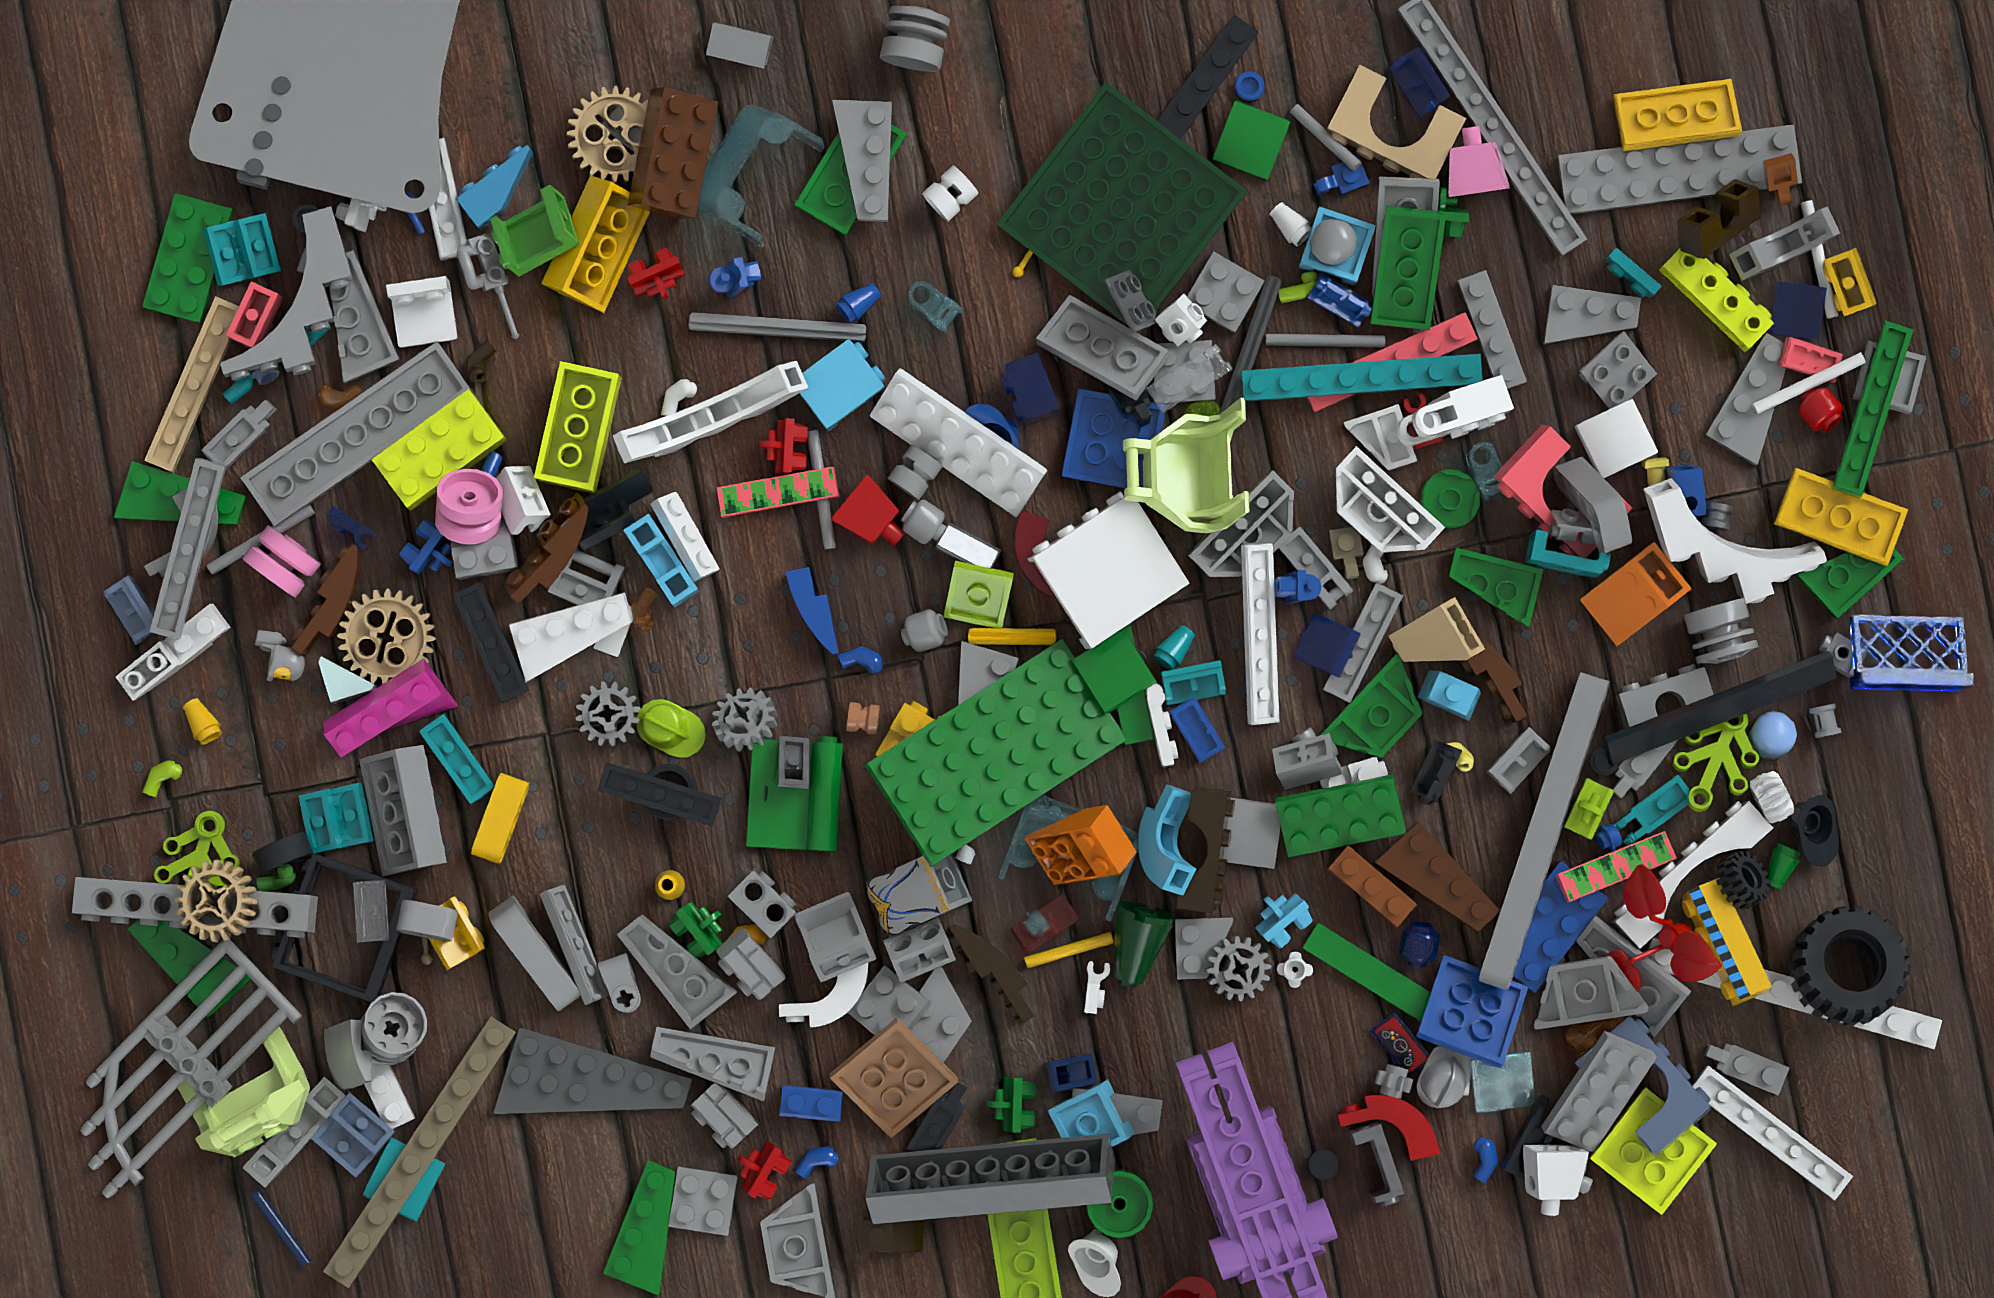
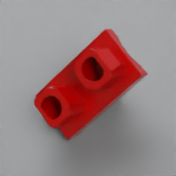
M668 248L655 252L653 256L657 264L647 269L643 260H637L628 264L630 276L627 278L636 297L648 293L649 297L661 293L663 300L669 298L666 290L676 286L675 280L685 276L677 256H673Z
M785 418L784 420H778L777 431L768 430L767 441H759L758 448L767 449L766 460L775 461L774 474L784 475L806 468V454L793 453V442L804 443L807 441L808 426L794 423L795 419Z
M769 1141L765 1143L761 1152L753 1148L748 1158L739 1155L737 1159L740 1163L744 1164L739 1173L740 1176L745 1178L741 1189L755 1199L757 1195L771 1199L777 1185L767 1179L772 1169L784 1174L791 1164V1161L781 1153L782 1150Z

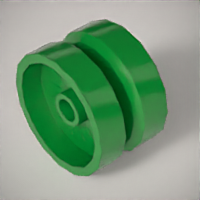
M1115 1169L1112 1203L1086 1206L1088 1216L1098 1230L1105 1235L1122 1238L1132 1236L1144 1228L1151 1217L1153 1202L1151 1192L1142 1178L1134 1172ZM1117 1198L1124 1199L1125 1207L1118 1210L1117 1207H1114V1201Z

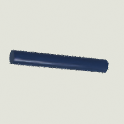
M259 1188L253 1191L249 1196L300 1266L303 1268L312 1260Z

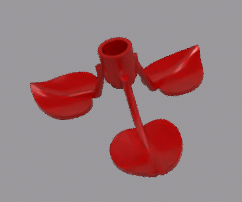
M1644 864L1637 865L1625 884L1623 900L1627 910L1635 918L1642 919L1648 916L1650 921L1665 926L1659 933L1660 945L1638 954L1628 960L1622 950L1611 951L1604 957H1612L1637 992H1639L1641 987V976L1633 964L1664 949H1669L1674 954L1671 958L1670 966L1672 972L1680 980L1697 982L1712 976L1722 967V964L1714 956L1706 941L1700 935L1693 932L1689 924L1684 922L1673 924L1672 919L1665 920L1655 916L1662 914L1666 909L1664 890L1649 868Z

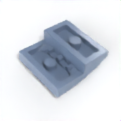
M349 1092L311 1139L357 1178L384 1147L395 1131Z

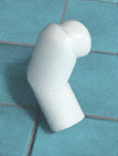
M681 379L669 387L665 392L661 415L666 417L676 413L680 400L685 397L692 398L697 392L696 384L689 382L688 379Z

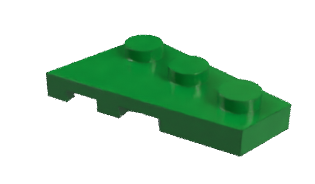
M1455 548L1448 578L1529 628L1543 569Z
M1894 548L1888 566H1884L1847 552L1819 564L1812 571H1803L1796 574V576L1835 619H1838L1904 558Z

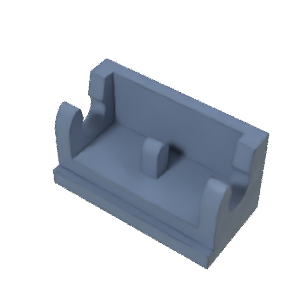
M127 575L104 591L106 599L113 607L135 645L156 634L150 632L155 611L133 577Z

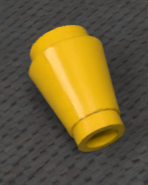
M198 698L187 702L183 706L195 740H199L201 745L214 741L222 734L220 730L221 724Z
M666 870L660 873L655 881L657 894L666 900H674L680 897L685 888L683 877L673 870ZM666 879L673 882V888L668 891L663 888V882Z

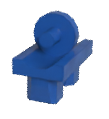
M742 257L733 258L724 267L715 268L710 273L709 285L717 293H726L727 298L736 297L747 287H752L754 281L761 279L758 262L743 264Z
M424 519L416 530L418 535L427 540L424 547L419 550L408 542L399 554L410 565L409 569L418 575L422 573L433 556L435 558L429 565V568L435 572L442 562L448 567L453 563L446 558L451 551L450 545L445 543L441 550L437 551L446 537L440 534L434 523Z
M1296 570L1284 574V577L1274 579L1275 598H1284V604H1295L1315 599L1319 596L1322 588L1318 577L1306 574V570Z

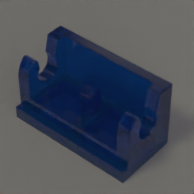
M1419 46L1394 61V64L1389 67V70L1419 118L1449 100L1450 95Z

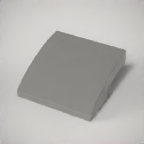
M1231 798V800H1235V811L1233 818L1228 817L1227 829L1231 830V841L1229 847H1224L1223 859H1227L1228 863L1274 869L1281 827L1276 805L1273 803Z
M350 1019L324 1029L327 1062L333 1080L340 1091H346L371 1082L372 1051L361 1050L362 1020Z

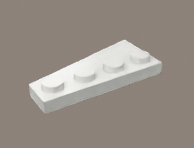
M624 592L510 624V630L525 681L533 679L626 626L633 619Z

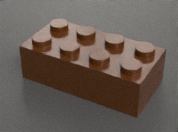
M668 87L650 90L628 206L681 220L695 218L718 101Z

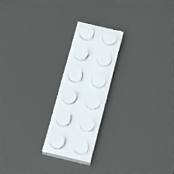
M901 368L895 373L870 414L871 418L910 445L912 444L930 455L949 472L1015 517L1020 514L1048 471L1045 467Z

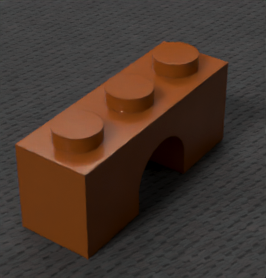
M1348 845L1341 850L1326 868L1343 884L1368 902L1377 913L1394 927H1398L1417 905Z

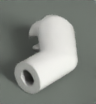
M1373 545L1370 546L1363 558V567L1367 578L1371 582L1382 584L1388 578V573L1384 570L1380 560L1384 552L1381 553Z

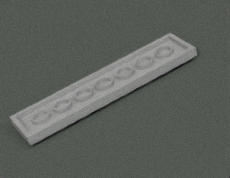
M1794 124L1742 131V135L1738 137L1624 152L1622 147L1557 156L1563 203L1571 215L1716 196L1715 193L1734 179L1757 186L1758 190H1764L1767 187L1765 184L1763 161L1790 153L1793 154L1796 161L1798 184L1796 185L1802 184Z
M435 342L243 475L241 479L274 527H276L370 463L374 457L467 389L471 392L472 390L441 345Z

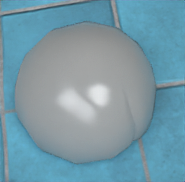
M1329 219L1320 223L1313 230L1310 239L1312 253L1321 262L1331 265L1340 264L1352 257L1358 243L1355 230L1347 222L1337 219Z

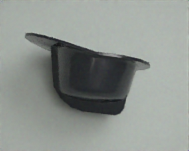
M1815 795L1806 802H1798L1796 804L1794 813L1790 818V827L1795 837L1800 839L1803 854L1809 863L1816 867H1825L1832 863L1839 849L1836 812L1831 799L1824 795Z

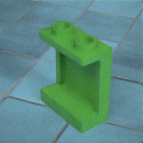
M548 185L540 190L543 201L506 221H502L496 215L490 218L493 227L491 235L500 250L498 254L499 261L506 270L510 269L518 277L579 245L565 197L552 185Z

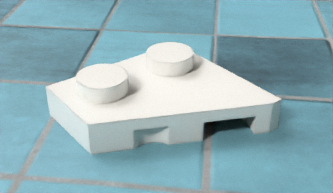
M1399 404L1344 422L1345 427L1387 470L1391 471L1418 462L1413 446L1404 445L1397 436V423L1403 419Z

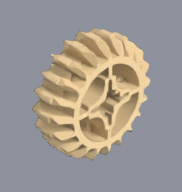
M214 860L212 866L208 861L202 862V870L193 866L191 870L194 877L184 875L183 880L188 884L186 886L178 885L177 887L178 891L183 892V898L176 897L174 899L176 903L183 904V907L176 910L177 915H186L182 919L181 924L183 926L191 924L189 933L195 935L199 932V939L206 940L210 935L212 942H218L221 935L222 939L227 941L231 937L230 931L234 935H240L241 929L238 925L248 927L250 923L245 919L246 915L255 916V911L249 910V905L258 903L257 899L249 897L250 894L256 892V888L252 886L246 887L252 880L251 877L247 875L241 877L244 870L241 867L233 870V863L228 861L223 865L221 860ZM215 876H223L232 884L218 889L208 879ZM200 889L202 893L201 902L197 906H195L196 894ZM214 895L221 897L217 901L219 906H212V903L215 902ZM237 896V906L233 913L230 903ZM214 912L217 917L223 919L224 923L211 926L205 923L201 917Z

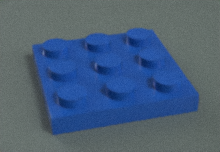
M1078 389L1062 477L1115 488H1127L1126 452L1123 451V440L1129 438L1151 440L1161 433L1167 405L1151 402V405L1148 406L1152 413L1151 423L1140 428L1132 414L1128 416L1125 413L1121 414L1109 394ZM1138 454L1139 487L1143 488L1144 454Z
M1443 955L1416 1037L1501 1069L1509 1050L1528 986L1511 981L1509 989L1504 990L1480 982L1481 968Z

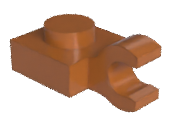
M1790 153L1764 160L1763 167L1767 189L1773 191L1775 199L1778 198L1780 207L1791 204L1789 186L1798 184L1796 161L1793 154Z

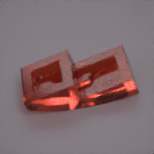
M1062 894L1010 931L1027 955L1079 920V917Z

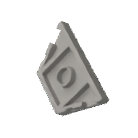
M1611 956L1555 964L1549 967L1546 979L1547 985L1541 997V1007L1538 1018L1535 1020L1534 1028L1537 1030L1643 1014L1649 1011V1007Z
M940 966L934 969L919 991L921 995L931 1002V1005L911 1031L944 1063L972 1020L943 968Z
M812 1183L760 1222L769 1276L772 1283L792 1287L796 1290L809 1292L825 1298H835L815 1183Z

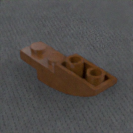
M578 492L561 505L560 511L551 520L543 523L539 533L536 535L541 546L531 551L527 561L519 569L512 571L504 583L508 594L518 604L538 583H541L548 589L559 577L574 554L581 539L588 513V506Z
M353 543L349 548L345 546L336 557L338 564L333 571H326L319 580L318 585L320 589L317 592L325 597L326 601L324 603L320 601L310 613L312 620L306 628L301 626L292 638L295 643L291 648L303 656L307 655L322 633L333 639L341 627L339 622H343L346 618L344 612L350 610L356 594L361 569V549Z
M1477 635L1485 650L1468 660H1458L1465 674L1470 672L1473 677L1484 671L1486 677L1483 678V681L1491 694L1496 692L1501 703L1498 704L1501 713L1506 720L1511 718L1513 723L1527 716L1512 690L1521 685L1522 682L1507 661L1488 642Z

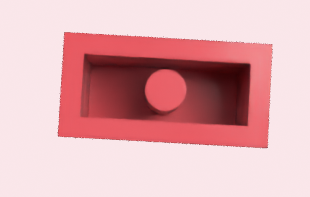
M251 281L226 336L248 348L254 347L265 339L284 298L278 293Z

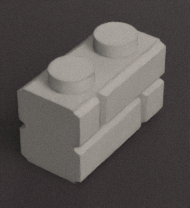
M740 928L731 936L730 940L725 941L717 948L716 952L721 958L718 962L719 966L728 976L734 973L740 979L736 984L747 997L753 994L758 1000H761L786 977L777 964L744 928Z
M718 1083L710 1086L691 1104L695 1109L691 1113L702 1126L708 1123L715 1131L711 1136L723 1149L727 1145L733 1149L759 1125L757 1120L725 1086Z

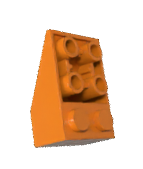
M1653 542L1583 596L1580 601L1617 647L1692 588L1657 544Z
M1108 805L1085 808L1024 838L1053 885L1119 875L1137 852Z

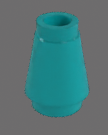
M1181 625L1156 647L1155 660L1168 670H1173L1175 666L1179 667L1195 634L1186 626Z

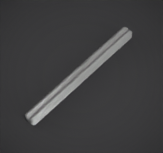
M691 313L689 316V329L696 331L841 341L850 339L855 342H863L866 338V326L864 324Z

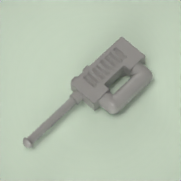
M487 233L468 239L466 241L467 245L459 247L456 252L467 286L472 290L482 287L483 292L495 289L512 334L511 338L517 339L519 333H517L503 286L508 284L509 278L505 275V268L499 261L492 235ZM477 255L483 274L476 275L470 256Z

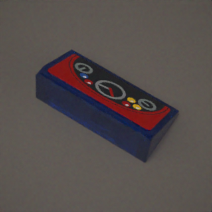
M1395 1012L1390 1013L1370 1030L1398 1066L1409 1070L1407 1077H1410L1425 1065L1430 1054Z

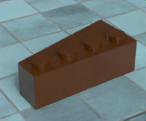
M1416 822L1372 862L1473 931H1480L1500 912L1497 906L1420 822Z

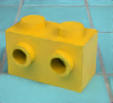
M1856 248L1824 260L1826 266L1822 268L1828 283L1832 282L1836 294H1833L1834 303L1838 311H1843L1844 316L1877 304Z

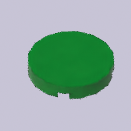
M1446 469L1435 473L1425 482L1421 491L1420 505L1445 527L1444 529H1456L1466 525L1475 517L1480 507V492L1476 483L1468 474L1459 470Z

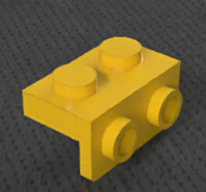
M455 896L439 905L458 911L453 941L429 939L446 970L469 959L485 948L481 932L472 926L468 919L469 914L466 906L461 901L458 902Z

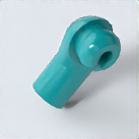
M248 371V377L235 380V383L223 393L232 405L251 390L253 386L252 371Z

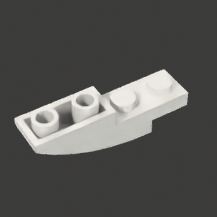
M209 604L184 624L181 639L177 640L168 637L163 641H159L119 673L116 679L134 701L213 645V641L231 627L215 605Z

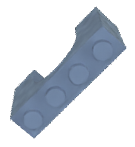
M1629 1016L1610 1033L1652 1050L1657 1057L1652 1066L1661 1072L1668 1085V1097L1664 1106L1635 1131V1135L1657 1157L1711 1110V1106L1708 1104L1711 1099L1701 1087L1695 1089L1687 1081L1691 1077L1680 1064L1674 1066L1667 1057L1671 1054L1660 1041L1654 1044L1647 1036L1650 1033L1647 1026L1639 1018L1634 1021ZM1593 1048L1575 1062V1067L1578 1070Z

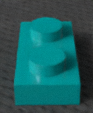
M1615 248L1605 259L1609 264L1607 266L1608 270L1616 277L1622 278L1623 276L1632 283L1630 288L1640 297L1644 298L1646 295L1650 299L1661 288L1658 282L1618 248Z

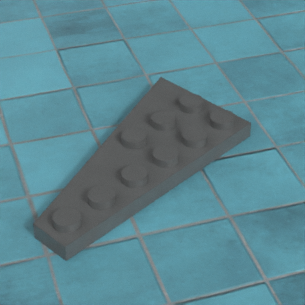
M519 1027L493 1114L684 1108L693 1079Z

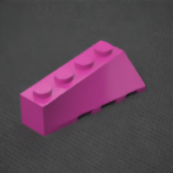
M423 658L325 720L324 736L338 755L343 757L379 733L455 708L457 703Z

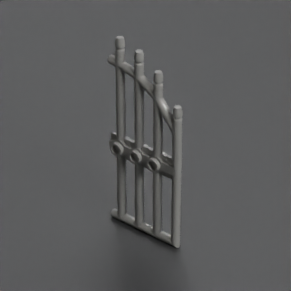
M222 940L86 1081V1084L93 1088L102 1081V1078H105L103 1104L90 1117L91 1119L84 1123L80 1131L83 1135L88 1136L96 1129L97 1125L99 1126L105 1121L108 1142L90 1160L88 1166L92 1170H96L104 1163V1160H107L114 1153L123 1168L102 1191L106 1198L113 1196L118 1191V1188H121L129 1179L134 1186L138 1185L144 1179L138 1170L204 1102L212 1108L228 1093L233 1086L227 1079L286 1018L295 1024L302 1017L296 1008L231 940ZM227 953L238 967L177 1027L166 1014ZM247 974L259 988L197 1049L186 1036ZM267 996L279 1010L218 1071L207 1057ZM145 1037L156 1051L116 1091L120 1061ZM165 1059L177 1072L119 1130L115 1109ZM185 1080L195 1090V1096L131 1160L123 1143Z

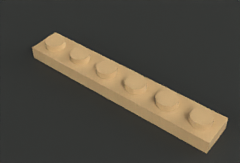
M215 296L144 461L174 473L219 370L220 363L223 361L231 342L226 333L239 306Z

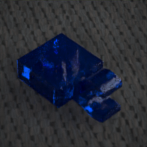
M334 505L327 513V516L333 519L330 525L344 535L347 531L353 533L354 542L361 550L367 551L369 549L362 543V537L365 534H370L374 538L378 536L374 530L362 526Z

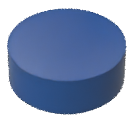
M1247 71L1237 77L1234 90L1240 100L1254 102L1262 96L1265 85L1258 73Z

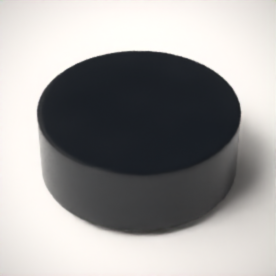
M1320 1149L1311 1154L1308 1160V1168L1314 1177L1327 1180L1337 1173L1339 1162L1333 1152Z

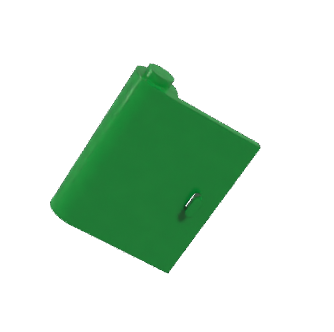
M820 736L819 742H809L808 789L778 787L775 783L778 768L779 740L763 739L764 745L762 746L757 742L753 743L746 837L747 847L837 852L843 744L837 743L838 737Z

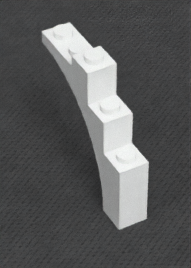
M797 361L781 364L720 395L658 420L620 431L613 435V438L624 463L654 455L659 457L676 452L699 438L718 434L741 420L759 416L808 389V386Z
M1672 478L1643 489L1661 549L1665 556L1671 562H1680L1689 559L1694 554L1700 574L1708 583L1722 582L1729 575H1732L1737 594L1745 599L1746 604L1761 602L1766 596L1774 594L1772 582L1786 581L1793 574L1801 571H1812L1819 564L1827 562L1824 550L1815 541L1792 548L1769 550L1745 547L1721 538L1705 528L1696 519L1686 503L1681 488Z

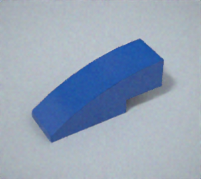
M809 567L787 571L786 576L790 591L807 626L833 656L839 655L827 594L815 596Z

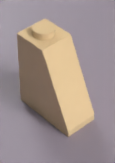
M1455 597L1389 635L1394 650L1400 655L1403 662L1468 660L1485 650Z

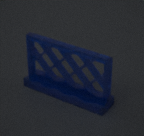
M1889 615L1849 616L1854 673L1853 676L1849 677L1850 689L1961 692L1974 685L1973 673H1968L1964 618ZM1859 623H1868L1876 631L1869 640L1860 634ZM1889 624H1896L1904 632L1897 641L1884 630ZM1917 624H1922L1931 633L1924 642L1912 631ZM1945 625H1955L1956 638L1952 642L1939 632ZM1879 635L1891 646L1884 655L1872 645ZM1907 636L1919 647L1912 656L1899 645ZM1934 637L1946 647L1939 657L1927 646ZM1866 649L1878 660L1873 668L1862 666V654ZM1894 650L1906 661L1901 668H1895L1887 660ZM1922 651L1934 662L1928 669H1923L1914 660ZM1949 652L1958 659V670H1951L1942 661Z

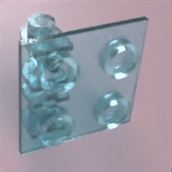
M1519 1050L1516 1053L1507 1054L1501 1069L1475 1059L1470 1060L1476 1114L1530 1106L1535 1103L1530 1050L1523 1052Z

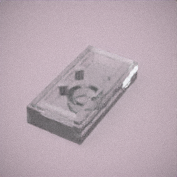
M385 880L353 882L357 943L389 940Z

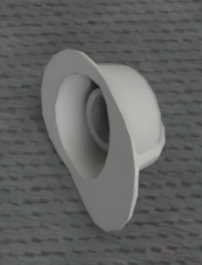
M1439 1045L1436 1046L1430 1053L1416 1085L1418 1096L1422 1102L1435 1108L1449 1107L1457 1103L1462 1098L1472 1076L1475 1065L1474 1059Z

